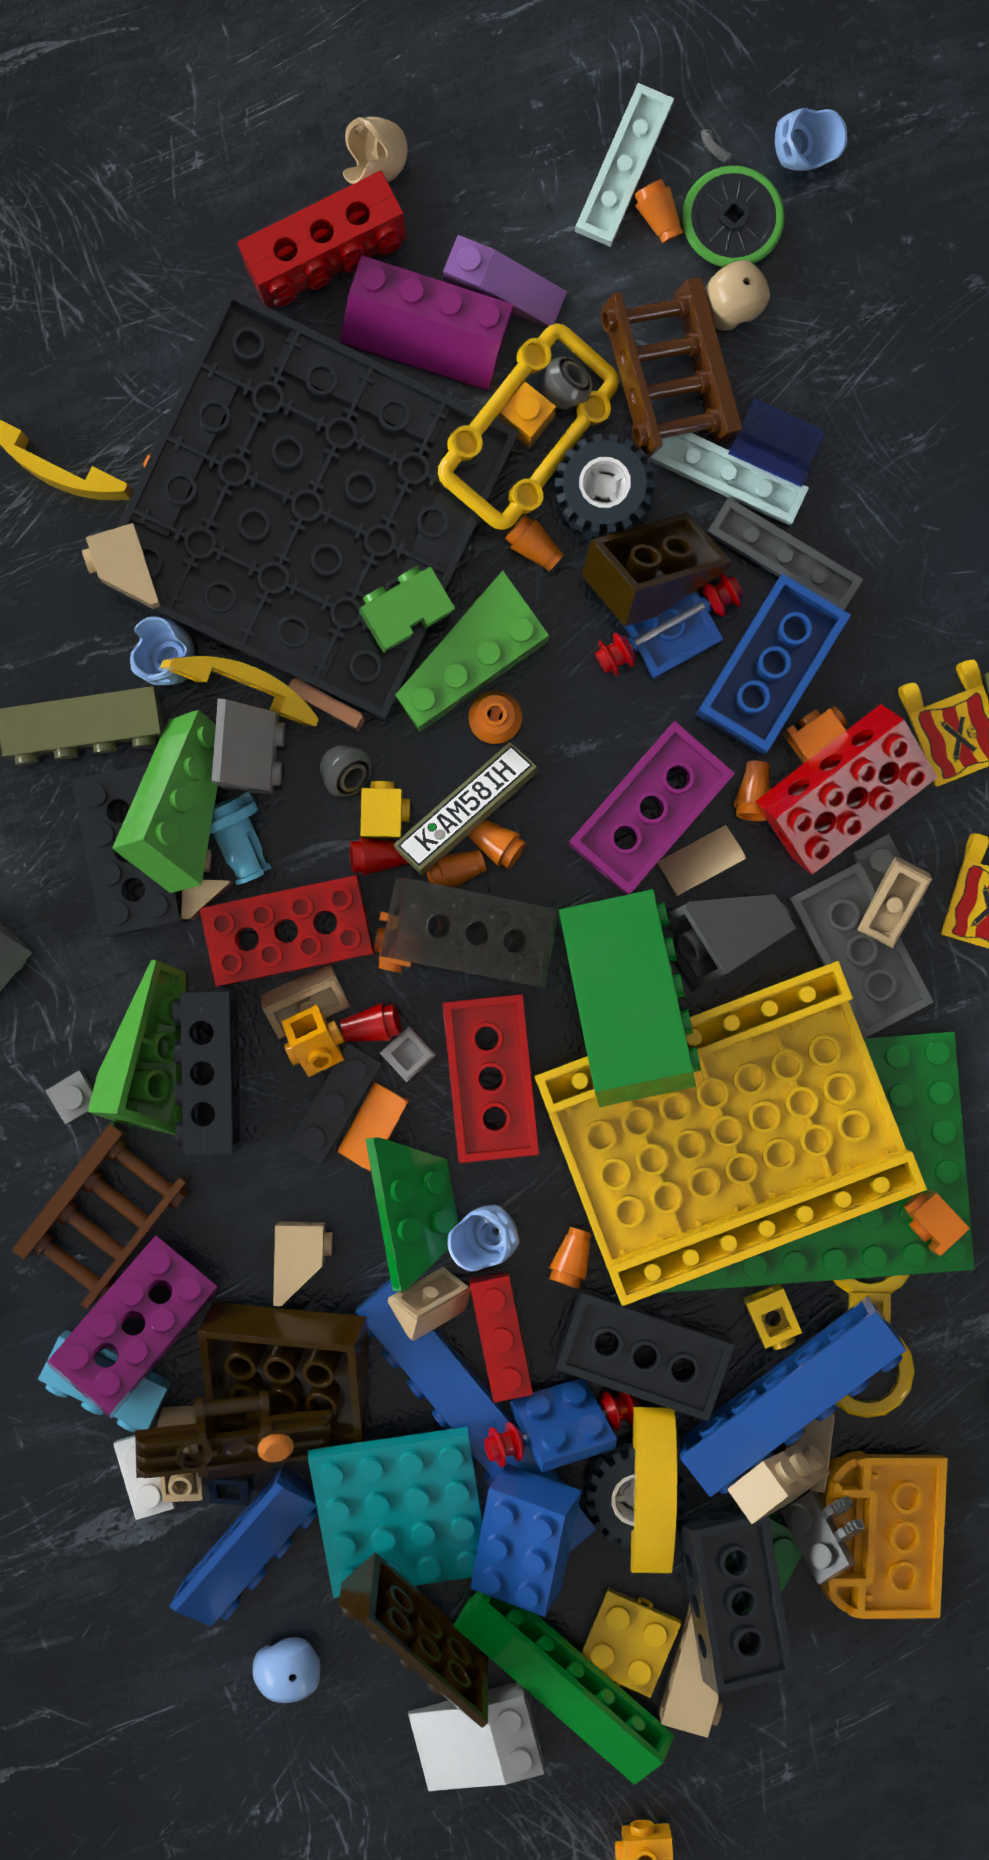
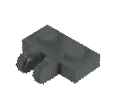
M810 1491L780 1512L817 1583L826 1584L856 1564L845 1542L864 1531L866 1527L861 1518L846 1523L840 1529L835 1525L833 1520L854 1506L849 1496L840 1498L832 1504L825 1506L819 1493Z

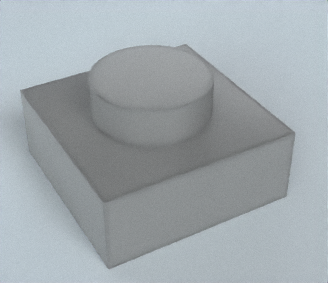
M79 1070L45 1091L66 1125L88 1112L93 1087L83 1070Z

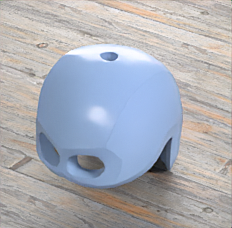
M801 108L788 113L777 122L775 149L781 165L787 169L794 171L816 169L838 159L846 147V124L836 111L830 109L815 111Z
M150 616L140 621L134 629L135 633L140 637V641L130 656L133 673L153 685L164 686L184 682L187 678L160 668L165 659L195 656L194 644L189 633L180 624L165 616Z
M487 1205L471 1211L448 1234V1249L451 1257L458 1266L471 1272L503 1263L515 1252L520 1243L518 1230L513 1219L498 1205Z
M299 1637L286 1638L273 1646L266 1645L256 1653L253 1661V1678L256 1686L267 1699L277 1703L297 1702L308 1697L317 1689L320 1680V1660L306 1639ZM291 1674L296 1675L293 1680H289V1676Z

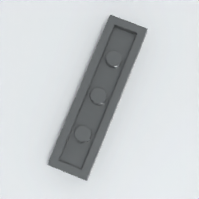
M729 497L707 531V534L778 578L783 573L842 610L846 609L863 581V578Z

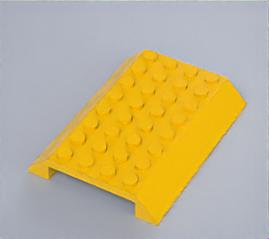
M839 961L691 1016L690 1021L693 1034L685 1036L688 1048H697L701 1071L694 1072L696 1083L694 1088L599 1107L594 1091L588 1056L535 1076L622 1306L927 1190L913 1152L906 1150L850 1006L849 1000L853 999Z

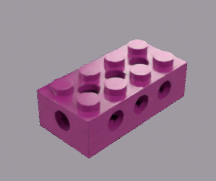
M674 721L573 836L568 845L621 892L628 895L735 773ZM670 770L681 771L686 777L685 788H672L666 779L667 772ZM646 799L656 801L661 810L659 818L653 820L645 818L640 811L641 802ZM619 829L629 830L635 838L634 846L628 850L617 847L614 842L615 831Z
M155 1236L48 1359V1365L111 1419L216 1295L217 1286L165 1242ZM162 1287L171 1293V1298L166 1303L156 1304L150 1300V1292L155 1288ZM131 1318H137L144 1323L145 1328L140 1334L131 1336L122 1330L124 1322ZM110 1349L118 1355L116 1363L107 1368L97 1365L95 1362L96 1355L102 1350Z

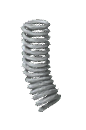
M702 130L700 132L703 144H706L705 147H708L707 150H710L709 153L712 152L716 158H721L723 163L726 159L729 161L731 153L716 144L712 131Z

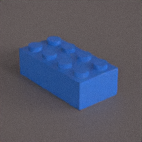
M782 573L695 716L763 756L770 749L851 614Z

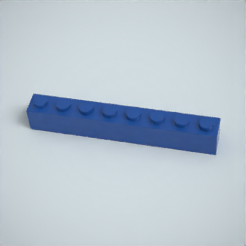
M389 1279L359 1304L355 1312L358 1316H367L368 1337L371 1339L375 1335L385 1347L381 1350V1353L394 1369L401 1366L410 1377L406 1383L412 1392L420 1400L426 1397L435 1409L432 1411V1415L444 1430L468 1427L473 1460L477 1459L486 1471L482 1475L491 1486L504 1467H500L496 1461L491 1462L487 1456L484 1439L488 1437L489 1428L494 1427L498 1433L505 1432V1424L507 1422H511L519 1430L520 1428L499 1402H493L492 1393L438 1328L433 1329L415 1341H412L407 1336L388 1304V1298L399 1292L392 1290L391 1279ZM529 1446L525 1447L521 1462H517L513 1456L506 1457L507 1464L567 1485L554 1469L541 1472ZM581 1501L578 1506L569 1552L596 1530L588 1510Z

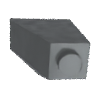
M775 894L689 901L667 914L668 928L675 932V942L673 944L677 961L674 964L691 991L728 974L796 929L788 909L784 904L780 903Z

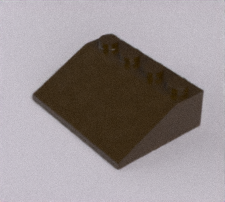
M212 1302L198 1329L206 1401L258 1395L259 1391L267 1390L270 1415L330 1409V1439L363 1442L365 1436L369 1359L367 1316ZM250 1413L213 1416L210 1418L215 1419L217 1428L245 1430L246 1414Z
M374 1552L341 1583L339 1604L343 1612L349 1619L353 1621L358 1620L366 1627L372 1638L379 1645L387 1646L392 1650L407 1670L415 1671L427 1681L429 1688L435 1695L439 1697L444 1696L457 1709L483 1728L488 1724V1656L453 1626L454 1622Z

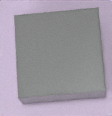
M410 1026L380 1052L406 1082L436 1055Z

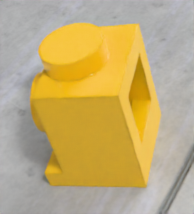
M780 1284L770 1286L742 1298L765 1349L771 1346L773 1350L785 1348L795 1342L794 1336L802 1333L786 1293ZM777 1311L779 1313V1319L776 1323H766L765 1316L768 1312Z

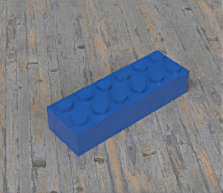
M866 1296L712 1412L709 1422L702 1420L679 1437L680 1459L710 1497L718 1491L721 1494L727 1493V1489L740 1480L739 1475L750 1467L754 1469L762 1461L772 1457L771 1451L783 1442L786 1446L794 1443L804 1434L805 1430L803 1427L815 1418L818 1421L826 1419L837 1409L835 1403L847 1394L853 1397L862 1392L870 1384L868 1379L879 1370L887 1372L898 1365L903 1358L901 1354L906 1351L898 1333L871 1298Z

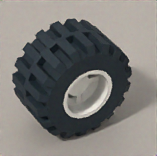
M602 434L593 435V441L587 443L584 438L577 442L575 450L570 448L565 453L564 462H560L558 465L557 478H555V496L560 516L563 521L566 520L569 523V528L574 533L577 531L583 533L584 539L591 541L592 537L598 538L639 526L641 521L645 522L649 509L652 507L655 489L651 463L647 464L646 454L642 449L636 451L634 449V442L626 439L625 443L619 441V435L610 434V439H602Z
M623 1438L617 1440L618 1446H616V1449L602 1453L603 1455L600 1458L597 1456L592 1458L590 1461L591 1470H586L585 1487H583L589 1516H591L597 1531L601 1530L604 1538L611 1543L616 1539L620 1547L628 1549L629 1543H631V1531L634 1530L635 1449L633 1448V1439L632 1443H626ZM678 1467L676 1521L683 1519L682 1508L687 1506V1498L684 1493L686 1487Z

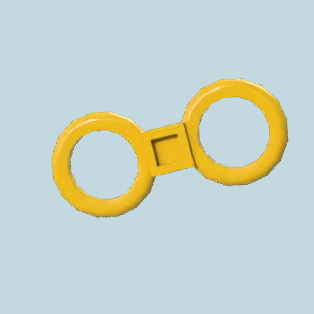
M910 1275L887 1276L881 1281L870 1283L855 1279L833 1281L838 1287L849 1294L848 1310L866 1296H869L890 1323L891 1293L901 1288ZM901 1337L900 1339L906 1351L901 1354L903 1358L897 1365V1378L891 1390L881 1398L871 1401L854 1399L847 1394L835 1403L840 1409L850 1415L871 1418L886 1415L902 1404L911 1391L915 1370L912 1353Z

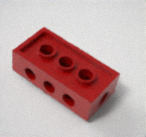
M381 170L238 241L237 244L245 267L264 305L268 308L274 305L276 308H280L293 302L296 299V294L308 288L317 290L326 286L332 280V276L344 270L346 273L356 271L361 255L371 258L379 253L381 255L393 253L401 247V242L406 240L403 212Z
M880 704L755 802L790 857L813 875L938 777L905 720Z
M357 875L199 908L216 987L375 954L360 879ZM332 912L337 918V927L332 933L324 935L317 927V920L321 914ZM292 920L298 927V934L292 942L286 943L279 936V927L283 922ZM249 928L254 929L259 937L258 945L251 951L245 950L240 942L242 933Z
M523 994L443 1002L459 1163L539 1155ZM491 1027L498 1033L499 1039L493 1048L483 1049L476 1043L475 1034L480 1028ZM486 1067H495L502 1073V1082L495 1088H487L479 1080L480 1072ZM491 1107L503 1109L507 1116L505 1123L496 1128L488 1126L483 1119L485 1111Z

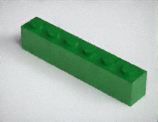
M479 1591L468 1599L453 1626L635 1785L663 1764L675 1735L536 1613Z

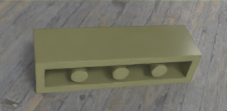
M154 686L0 709L2 757L15 760V765L39 763V756L54 754L56 760L78 757V750L93 748L94 754L111 753L118 751L117 745L132 743L133 748L151 747L157 745L156 739H160L165 728L160 691Z

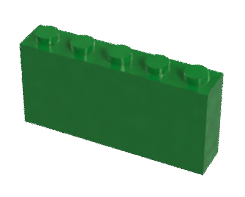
M651 889L559 909L594 1091L599 1107L696 1087L694 1072L701 1071L697 1048H688L685 1035L693 1034L688 1010L680 1011L677 999L685 997L680 973L674 975L671 973L669 963L677 961L672 937L667 939L663 937L661 927L669 926L664 902L656 904L654 891Z

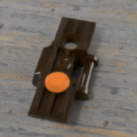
M267 1390L259 1391L258 1395L207 1401H203V1397L194 1398L195 1423L135 1430L136 1478L146 1479L198 1473V1477L205 1476L206 1479L258 1474L262 1473L265 1469H271V1464L308 1460V1450L330 1447V1409L270 1415ZM250 1413L246 1414V1429L241 1431L218 1432L215 1419L210 1418L213 1416ZM199 1444L203 1446V1449L195 1454L183 1452L189 1445Z

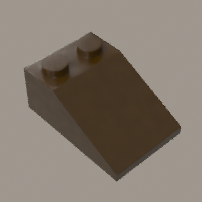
M685 512L592 539L582 577L626 627L658 617L731 567L732 561L690 514Z

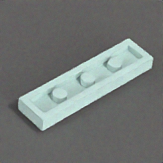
M640 83L637 84L575 226V232L609 247L612 246L672 108L674 98Z
M693 433L661 439L663 446L648 458L649 461L788 526H791L809 489L807 486Z

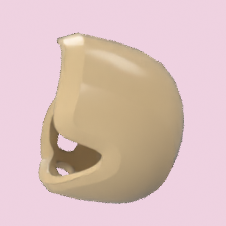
M358 117L346 128V146L357 162L356 167L346 168L343 171L344 178L350 184H355L381 170L387 182L398 176L407 160L408 149L406 137L397 124L379 117Z
M739 260L726 265L709 280L704 288L714 326L722 331L732 330L740 323L756 319L764 311L771 297L765 276L749 260Z

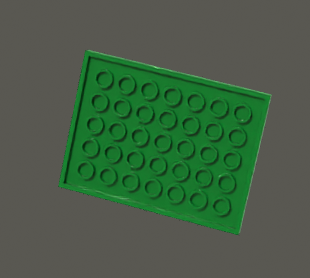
M955 1032L864 1038L906 1150L913 1152L927 1190L922 1192L924 1194L928 1190L936 1192L970 1228L941 1256L933 1253L927 1247L932 1240L929 1239L927 1242H924L911 1229L909 1224L913 1219L906 1213L907 1210L903 1207L912 1197L909 1196L658 1293L975 1270Z

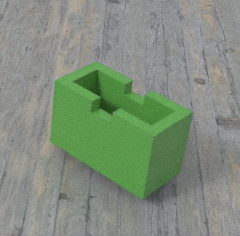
M416 566L398 577L401 583L389 591H386L384 586L363 598L366 604L360 608L359 612L383 653L411 638L413 634L411 628L420 622L424 629L452 614L455 610L454 605L431 566L423 571L420 570L419 566Z

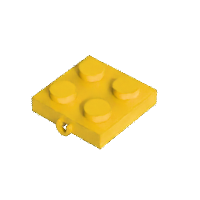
M608 1587L581 1654L612 1681L616 1682L618 1686L621 1684L651 1698L681 1626V1620L654 1608L653 1603L645 1598L639 1597L636 1600Z

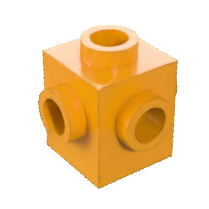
M318 1005L281 1021L288 1039V1043L284 1044L286 1053L293 1066L301 1064L308 1077L344 1060L339 1048V1044L344 1043L343 1036L335 1021L330 1023L326 1021Z
M635 1820L630 1825L621 1826L622 1840L615 1841L616 1860H673L672 1836L669 1823L654 1824L650 1820Z

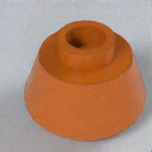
M499 690L487 691L473 701L468 715L469 725L473 733L480 740L490 744H501L512 739L519 731L522 723V711L516 699L510 694ZM489 710L492 711L490 717L487 715ZM500 713H503L502 719L499 720Z

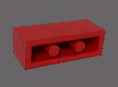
M509 1270L470 1277V1289L493 1402L533 1395Z

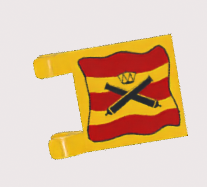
M967 660L956 666V671L966 691L924 707L921 692L916 683H908L898 688L899 697L908 713L920 748L938 777L933 781L935 787L989 767V700L983 687L978 664L975 660Z
M973 833L967 841L964 860L940 934L989 948V866L980 864L986 852L989 838Z

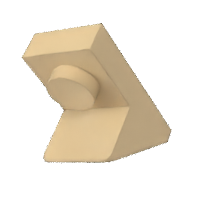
M207 849L202 884L182 890L181 919L195 920L200 915L199 908L212 905L235 883L224 880H204V873H210L211 849Z

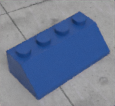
M284 1464L180 1584L169 1607L177 1613L211 1627L219 1617L226 1621L241 1603L237 1597L247 1586L250 1590H253L267 1573L263 1567L273 1556L279 1560L293 1543L289 1537L296 1528L300 1526L305 1530L317 1516L314 1490Z

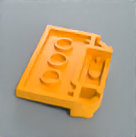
M854 1451L841 1457H835L829 1462L828 1470L830 1474L827 1476L826 1491L821 1493L825 1506L846 1496H849L854 1505L847 1512L833 1520L835 1525L840 1529L846 1523L861 1518L866 1527L864 1531L845 1542L856 1564L826 1584H820L823 1595L842 1611L860 1619L940 1618L948 1458L943 1455L865 1454L862 1451Z

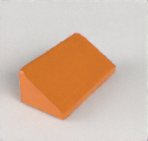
M374 1082L337 1152L371 1172L365 1139L380 1137L388 1140L409 1100Z

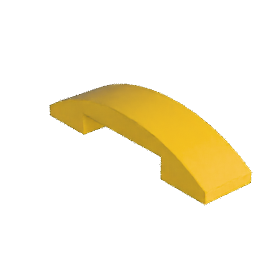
M0 420V445L17 463L38 479L62 491L85 498L110 501L129 500L131 498L133 490L127 483L93 466L84 480L26 451L25 448L29 442L28 437L20 429Z
M189 656L165 659L160 668L195 682H207L210 672H215L274 696L270 711L276 712L283 718L303 726L316 727L319 720L308 704L290 687L272 675L245 663L219 657Z
M634 1406L633 1448L635 1449L634 1530L631 1531V1572L672 1573L677 1513L675 1410L667 1407Z

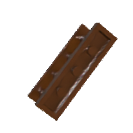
M702 278L687 279L674 293L673 300L625 308L621 292L613 293L602 306L601 323L604 331L609 333L631 413L633 441L646 454V458H650L663 446L661 440L663 438L708 430V432L712 433L714 444L731 440L743 430ZM676 316L681 320L685 334L684 338L636 347L630 324ZM687 354V356L691 357L695 371L694 376L646 385L640 362ZM697 392L701 395L705 408L704 414L660 423L656 422L651 404L652 400Z
M112 1122L107 1126L12 1249L23 1260L33 1255V1253L38 1256L41 1254L45 1255L91 1292L81 1303L86 1309L96 1301L99 1302L114 1284L111 1282L169 1206L176 1210L190 1192L185 1188L191 1179L186 1174L179 1177L173 1184L125 1147L127 1142L123 1140V1137L129 1130L118 1122ZM107 1158L112 1162L116 1159L164 1197L150 1216L101 1178L103 1174L98 1170ZM82 1190L87 1193L92 1191L140 1228L126 1247L77 1210L78 1205L74 1203V1200ZM58 1221L63 1225L67 1222L115 1259L102 1278H99L52 1241L54 1237L50 1234V1231Z

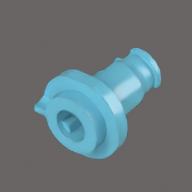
M249 791L215 804L210 834H213L226 863L231 867L237 878L234 880L236 885L262 876L264 871L271 869L270 864L265 862L262 846L249 819V816L258 811Z

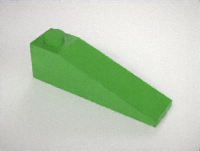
M158 960L150 961L98 1071L88 1108L89 1113L118 1123L176 1135V1124L181 1122L183 1112L182 1105H176L175 1100L176 1081H182V1065L175 1064V1041H181V1025H175L174 1002L180 1000V992H186L185 971Z

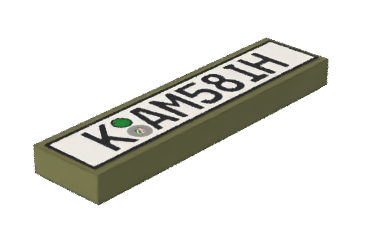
M509 742L394 844L395 850L415 870L424 875L538 773L537 766Z

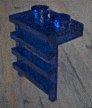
M754 397L742 423L743 430L737 434L728 454L802 487L809 474V466L826 430Z

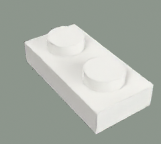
M135 1435L116 1440L113 1445L135 1519L138 1520L174 1509L176 1506L175 1502H163L160 1477L136 1478Z

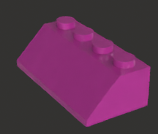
M361 255L349 291L339 342L345 346L489 392L513 319V304Z

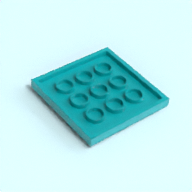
M468 1427L308 1450V1463L333 1598L340 1597L341 1583L374 1552L413 1586L465 1579L473 1576L483 1519Z

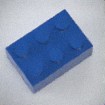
M506 1463L489 1487L470 1588L545 1617L562 1589L582 1491Z

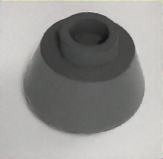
M555 357L548 364L541 381L542 395L554 404L556 408L569 409L590 399L592 381L586 369L576 360L570 357Z
M338 745L327 750L320 763V773L328 792L336 797H344L360 791L369 780L371 774V759L369 755L361 749L346 745Z

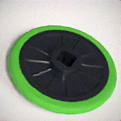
M724 166L703 175L688 192L682 211L683 229L691 247L703 259L720 267H725L739 260H749L753 264L762 260L777 245L782 235L785 221L783 202L775 186L761 173L742 166ZM729 211H735V214L741 217L737 223H732V220L726 217Z

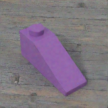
M460 235L456 238L443 270L444 282L513 304V314L544 327L556 323L567 295L566 290L495 249Z

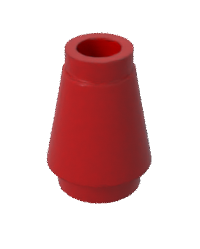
M359 837V841H350L349 843L352 873L361 872L362 876L399 867L400 865H407L408 862L395 850L394 844L397 841Z
M385 1002L348 1018L341 1019L340 1022L345 1042L392 1041L393 1036L401 1035L402 1032L401 1020L396 1005H386Z

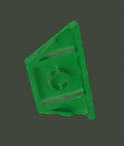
M380 1137L367 1138L365 1140L392 1290L404 1291L448 1250V1234L458 1224L448 1162L445 1158Z

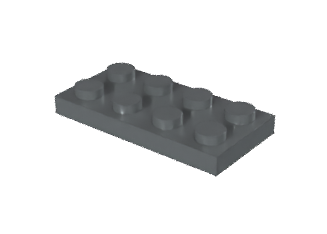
M857 862L788 899L823 966L839 961L853 999L849 1000V1003L864 1039L930 1005L934 1001L900 937L894 947L891 948L857 930L876 893L861 862Z

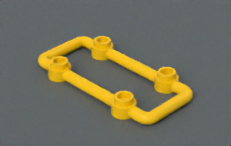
M557 323L548 326L538 338L527 340L519 348L516 358L518 364L470 425L461 426L450 435L447 445L449 451L438 466L440 482L495 529L504 530L510 528L522 514L531 513L541 505L543 501L542 488L557 470L559 463L564 461L565 453L570 448H574L590 426L599 425L608 418L611 412L610 400L617 392L620 382L617 371L570 328L563 324ZM556 340H559L601 377L604 383L598 391L590 393V399L587 402L576 406L578 417L529 479L518 481L510 489L508 496L510 504L501 514L454 474V470L461 461L471 460L481 451L483 445L482 434L530 374L539 373L550 363V348Z

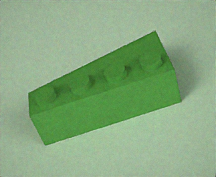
M504 571L497 576L395 694L397 701L419 732L548 643V633Z
M200 710L167 721L112 848L169 893L202 884L218 785L212 782L216 724Z

